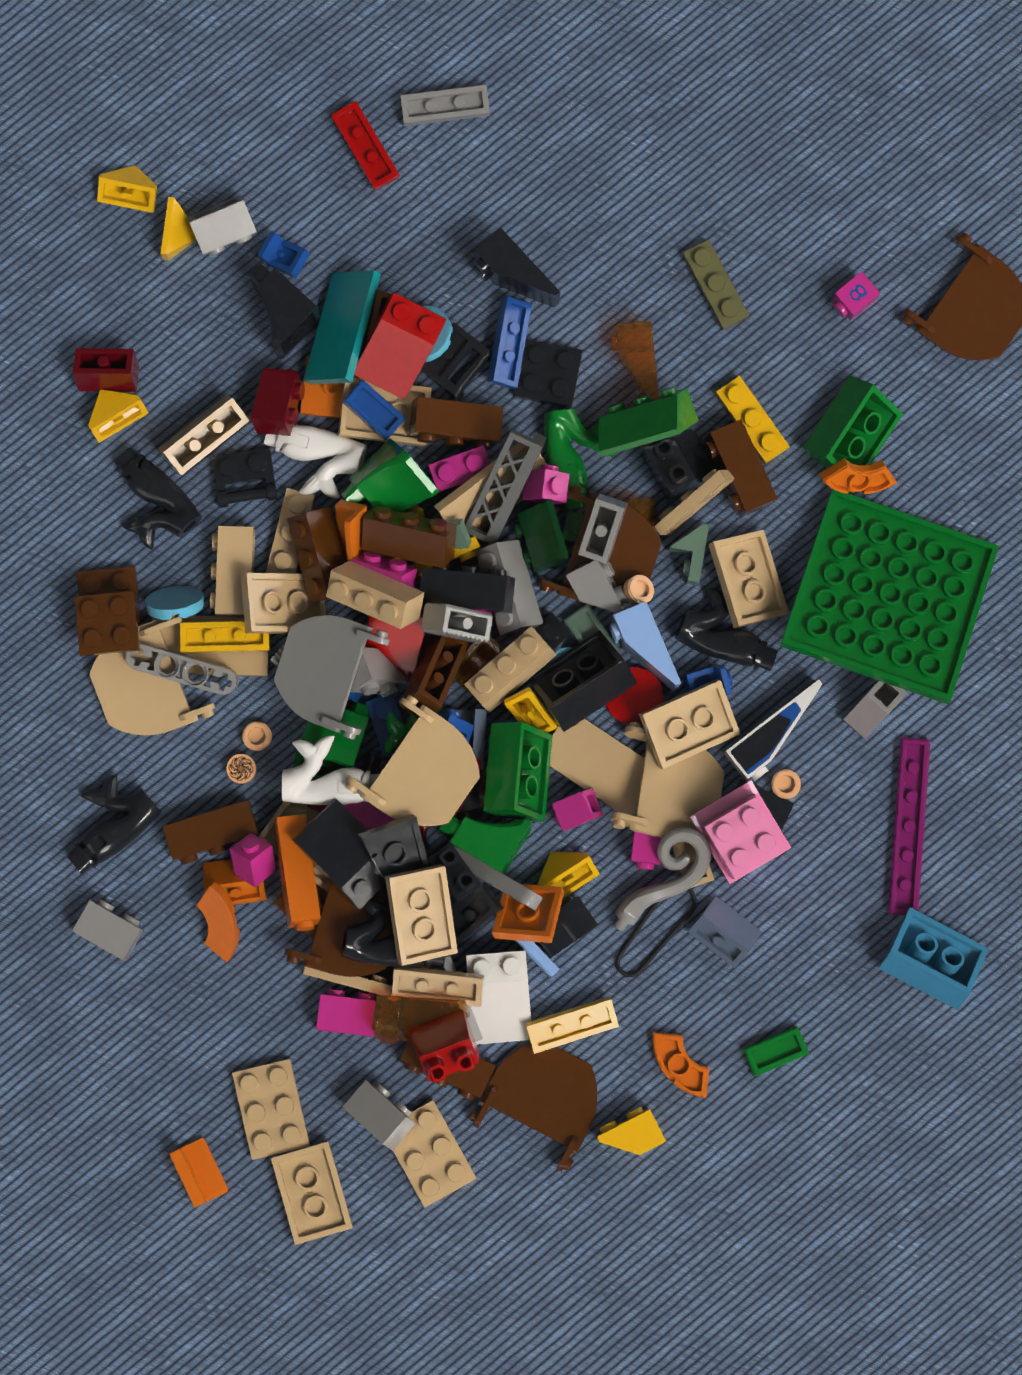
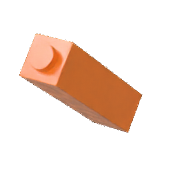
M306 814L276 817L273 826L288 928L296 927V931L314 929V925H318L321 919L312 861L292 840L307 826Z

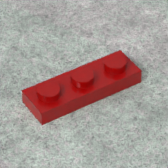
M357 101L331 115L332 120L374 191L400 177Z

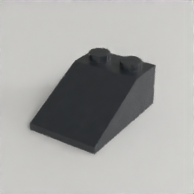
M499 228L475 250L474 263L477 267L474 269L484 281L490 279L496 286L554 308L559 305L560 291L502 228Z
M335 798L292 840L346 901L361 909L386 883L357 835L368 830Z

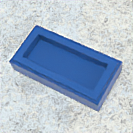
M363 379L342 401L346 407L385 441L406 419L405 416Z

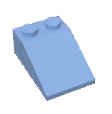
M645 601L614 614L609 631L615 644L620 642L622 648L672 691L678 689L681 684L680 678L647 602Z

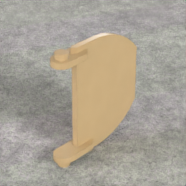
M171 615L172 619L166 620L163 623L161 619H157L138 626L139 643L168 650L161 630L183 622L182 618L177 617V615ZM141 648L139 652L133 653V657L137 659L138 665L142 661L152 662L150 669L154 670V661L158 656L157 652H154V657L152 658L143 655L144 650ZM126 652L98 655L89 675L108 725L120 731L135 735L162 734L198 721L197 715L202 714L203 719L214 715L213 709L216 708L214 703L191 711L181 683L131 668L126 661ZM166 656L161 660L160 666L165 673H172L175 670L171 657Z
M408 695L406 699L402 697L399 702L419 715V718L370 789L350 775L346 778L348 783L345 787L354 794L359 789L362 791L360 797L396 820L413 814L417 817L419 826H437L449 823L480 778L476 757L468 741L451 723L423 704L420 709L416 707L418 700L411 695Z
M631 722L625 728V736L647 742L635 816L619 812L612 813L610 821L613 823V827L624 829L626 826L630 827L629 829L659 838L679 827H689L697 830L690 816L721 798L724 780L723 769L706 750L665 769L659 768L645 729L641 728L640 723Z

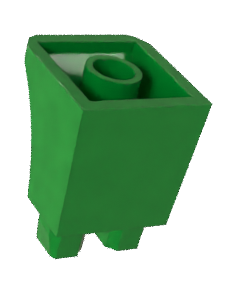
M390 438L348 478L351 484L344 490L341 496L346 501L358 504L365 499L369 503L367 513L377 506H386L392 511L402 513L410 507L434 497L439 493V490L412 457Z
M357 702L353 704L351 711L344 710L341 721L362 729L360 735H356L355 739L344 737V730L338 733L314 723H308L300 740L308 741L314 745L323 737H335L320 770L311 780H316L341 768H355L369 717H367L369 707L367 705ZM297 749L293 768L302 765L305 760Z
M452 817L449 823L441 825L440 830L452 838L450 842L453 846L505 875L534 825L526 818L510 823L492 824L476 821L465 817L463 821Z

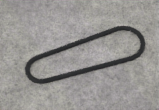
M691 888L687 890L692 898V906L689 912L636 972L627 973L622 970L620 959L659 902L652 904L616 958L615 965L621 975L631 978L638 976L693 914L697 899Z

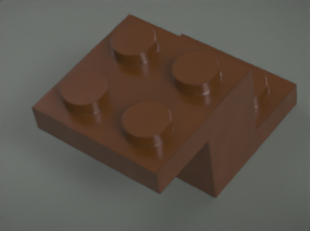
M132 566L77 572L79 596L75 597L80 656L140 651L138 626L142 624L137 568Z

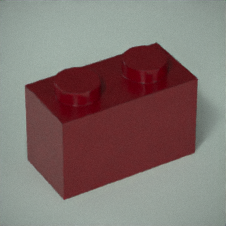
M76 348L73 376L78 391L100 392V389L114 392H137L139 364L134 349Z
M263 368L250 417L257 433L291 436L293 425H296L298 422L299 400H302L305 394V385L301 382L297 371Z

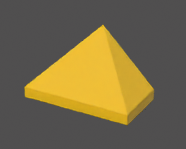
M136 165L102 173L99 176L97 202L154 213L157 185Z
M168 197L160 253L163 260L167 261L196 241L187 218L188 216L174 197Z
M100 389L88 426L100 443L149 414L138 395Z
M530 687L504 699V704L518 722H523L546 733L558 728L555 720Z
M550 852L537 885L562 887L564 898L600 875L586 852Z

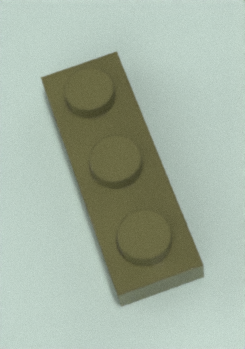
M709 239L683 252V257L722 330L724 331L749 318L744 304Z

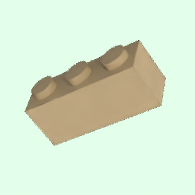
M225 395L158 448V451L172 469L182 475L250 420L235 400Z
M218 526V533H213L212 551H217V563L212 562L211 580H216V592L210 593V609H215L216 616L244 617L241 575L244 573H254L255 529L254 527Z
M348 561L331 570L326 597L402 629L420 618L425 592L355 562Z
M531 626L464 685L480 704L491 713L504 699L508 698L552 660L556 653Z

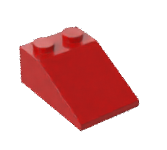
M396 293L389 294L361 352L354 375L405 400L447 319Z

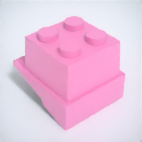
M752 780L690 816L697 830L707 839L711 848V854L729 884L791 848Z

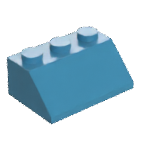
M910 907L888 945L878 969L958 1010L970 995L989 948Z

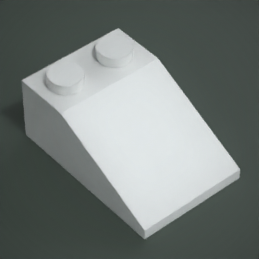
M526 950L466 955L467 973L484 975L481 1007L470 1006L483 1037L476 1044L529 1040L525 1023L531 1021Z

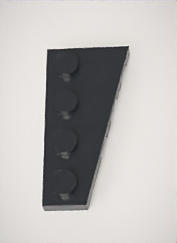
M413 814L357 834L385 883V876L429 867L417 817Z

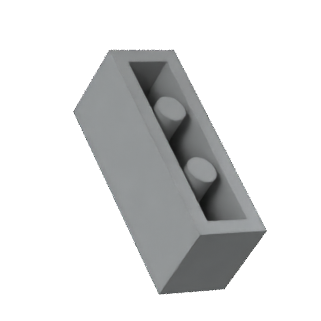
M519 540L496 542L475 551L481 573L489 574V569H501L507 571L506 576L515 578L512 614L493 612L499 634L507 635L524 632L531 626L534 628L544 624Z

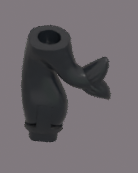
M130 447L116 460L115 464L122 470L121 476L126 478L128 487L136 496L144 501L166 508V511L151 512L121 524L127 531L139 533L142 543L147 548L153 549L157 528H163L177 537H183L199 523L202 516L186 493L162 470L147 460L143 454L138 455Z
M706 588L711 609L708 611L687 610L679 625L675 639L702 654L742 666H753L755 670L760 667L771 671L778 650L768 647L767 641H761L757 635L742 629L710 630V628L721 623L730 614L724 595L718 590Z
M114 774L105 781L101 790H88L81 797L112 812L124 813L126 815L98 823L91 827L81 837V844L77 842L75 844L76 849L67 857L81 874L91 866L96 868L99 863L108 860L133 842L161 814V811L142 789L127 796H119L118 775Z
M371 898L364 905L370 919L363 923L350 924L345 927L341 956L346 959L376 966L410 968L424 966L425 968H430L431 965L444 966L445 956L401 966L397 961L394 934L378 940L374 939L385 928L388 920L391 919L389 900L381 903Z

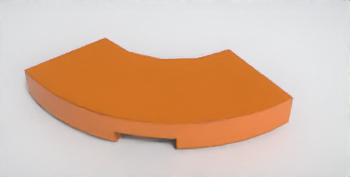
M844 458L819 473L822 480L830 488L847 494L848 492L875 493L897 483L882 460L870 465L860 466L851 464Z
M214 882L196 906L204 914L208 924V936L204 944L225 962H228L237 949L240 928L237 927L234 914L236 910L225 891Z
M653 1032L654 1054L665 1076L681 1090L706 1098L709 1068L700 1066L689 1058L684 1049L683 1035Z

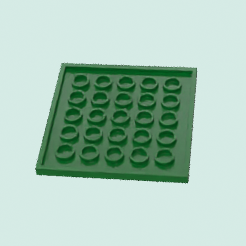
M832 489L780 646L949 705L999 545L855 495L841 493Z

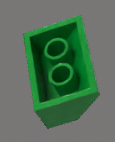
M849 376L803 446V449L826 468L831 467L844 458L851 464L860 466L870 465L903 416V413L874 384Z
M676 386L659 391L660 396L651 398L650 394H646L633 399L634 404L625 406L624 402H620L607 407L608 412L599 417L598 452L600 457L679 435L699 420L688 388L677 390Z
M523 722L491 723V733L488 738L489 756L486 765L487 778L483 795V811L499 817L521 820L526 818L529 821L545 822L553 735Z

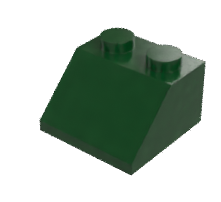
M552 499L517 514L518 522L513 524L518 540L524 539L526 550H523L522 553L527 568L532 566L533 573H537L568 563L569 555Z

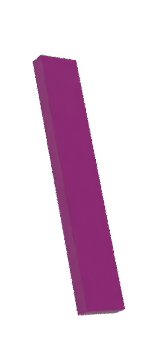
M900 738L887 914L905 915L910 907L919 911L931 740Z

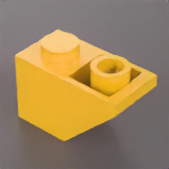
M638 1107L625 1114L627 1120L618 1125L615 1120L599 1128L601 1133L596 1136L600 1143L637 1155H641L666 1142L651 1110L643 1111L642 1107Z

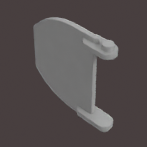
M332 615L310 617L290 627L274 677L280 695L287 705L303 719L338 733L344 730V737L355 739L356 735H360L362 729L341 721L367 639L383 645H389L388 632L377 629L375 634L372 633V627L344 617Z

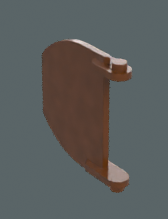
M963 232L961 236L956 235L953 241L971 255L970 259L926 321L909 309H904L901 313L903 316L901 321L908 327H911L912 324L915 325V330L951 355L967 360H992L1001 357L1022 326V284L1015 273L1003 261L977 243L972 244V237Z
M571 485V488L568 489L567 497L586 503L587 506L566 574L571 569L590 560V558L578 555L595 500L599 496L598 493L587 491L586 494L581 493L583 488L576 485ZM627 505L609 559L615 575L612 577L616 585H622V587H624L625 582L635 575H644L651 579L662 544L657 531L649 520L630 505ZM566 575L563 582L545 576L539 577L540 590L551 592L552 589H555L557 594L579 601Z
M332 884L329 887L310 954L287 948L284 952V955L287 956L286 962L297 965L298 960L303 961L302 966L343 977L371 975L390 967L364 964L341 956L342 940L346 925L366 922L370 919V916L364 906L359 909L348 903ZM386 884L372 898L381 903L387 901ZM391 919L388 920L385 928L374 937L375 940L393 934Z
M531 1043L509 1055L497 1068L478 1103V1106L482 1107L480 1112L474 1109L469 1120L474 1122V1127L479 1128L489 1106L567 1146L556 1169L561 1172L563 1169L569 1171L574 1162L569 1157L571 1154L576 1156L591 1127L596 1112L597 1083L592 1066L558 1047L534 1054Z

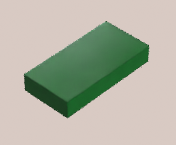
M798 1026L743 1049L754 1077L809 1054Z

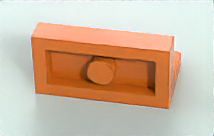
M341 499L335 505L336 522L344 555L347 556L348 562L365 552L361 550L363 518L367 514V506Z
M232 859L203 863L205 892L216 882L228 895L233 905L267 900L265 882L263 881L254 887L237 877L234 873Z
M200 1138L169 1153L194 1208L228 1192V1186L204 1138Z

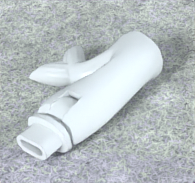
M298 424L293 425L291 436L266 434L264 444L275 447L276 452H282L285 456L299 461L334 457L324 463L299 490V493L304 495L313 494L321 490L323 494L334 499L340 498L333 478L338 474H354L364 464L367 453L366 444L348 437H340L338 433Z
M323 737L314 745L305 740H296L292 744L305 760L300 766L283 770L282 800L283 802L310 805H329L335 798L342 805L363 802L366 800L360 797L362 791L358 789L354 794L345 787L348 783L346 778L350 775L370 789L380 774H371V771H366L364 774V771L361 769L341 768L321 778L311 780L320 770L335 737Z

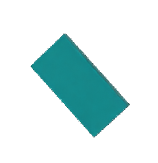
M375 270L332 274L303 381L310 385L352 383L378 288L380 273Z

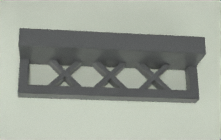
M511 429L465 526L468 534L476 536V538L491 545L497 542L547 437L536 432L532 439ZM513 439L529 447L525 455L517 458L513 457L510 449ZM507 454L509 460L503 462ZM511 465L515 476L513 480L502 483L498 470ZM495 479L497 485L491 486ZM509 487V489H508V491H507V493H506L505 490H504V488ZM499 490L503 501L501 505L490 508L486 495ZM483 504L485 510L479 511ZM484 515L488 516L491 526L487 533L472 526L475 518Z

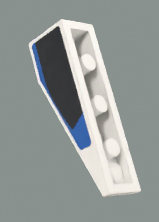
M817 680L725 751V756L745 781L750 777L756 781L769 771L766 765L774 758L822 685L820 680Z

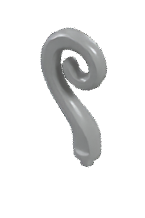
M679 827L669 831L661 838L658 844L657 856L665 868L675 871L681 870L690 862V857L687 853H682L678 857L670 855V848L678 842H687L694 847L696 857L692 866L683 875L675 879L640 888L628 895L615 911L618 917L613 924L615 928L624 931L628 924L635 925L639 917L650 905L681 894L702 879L709 867L711 848L701 832L689 827Z

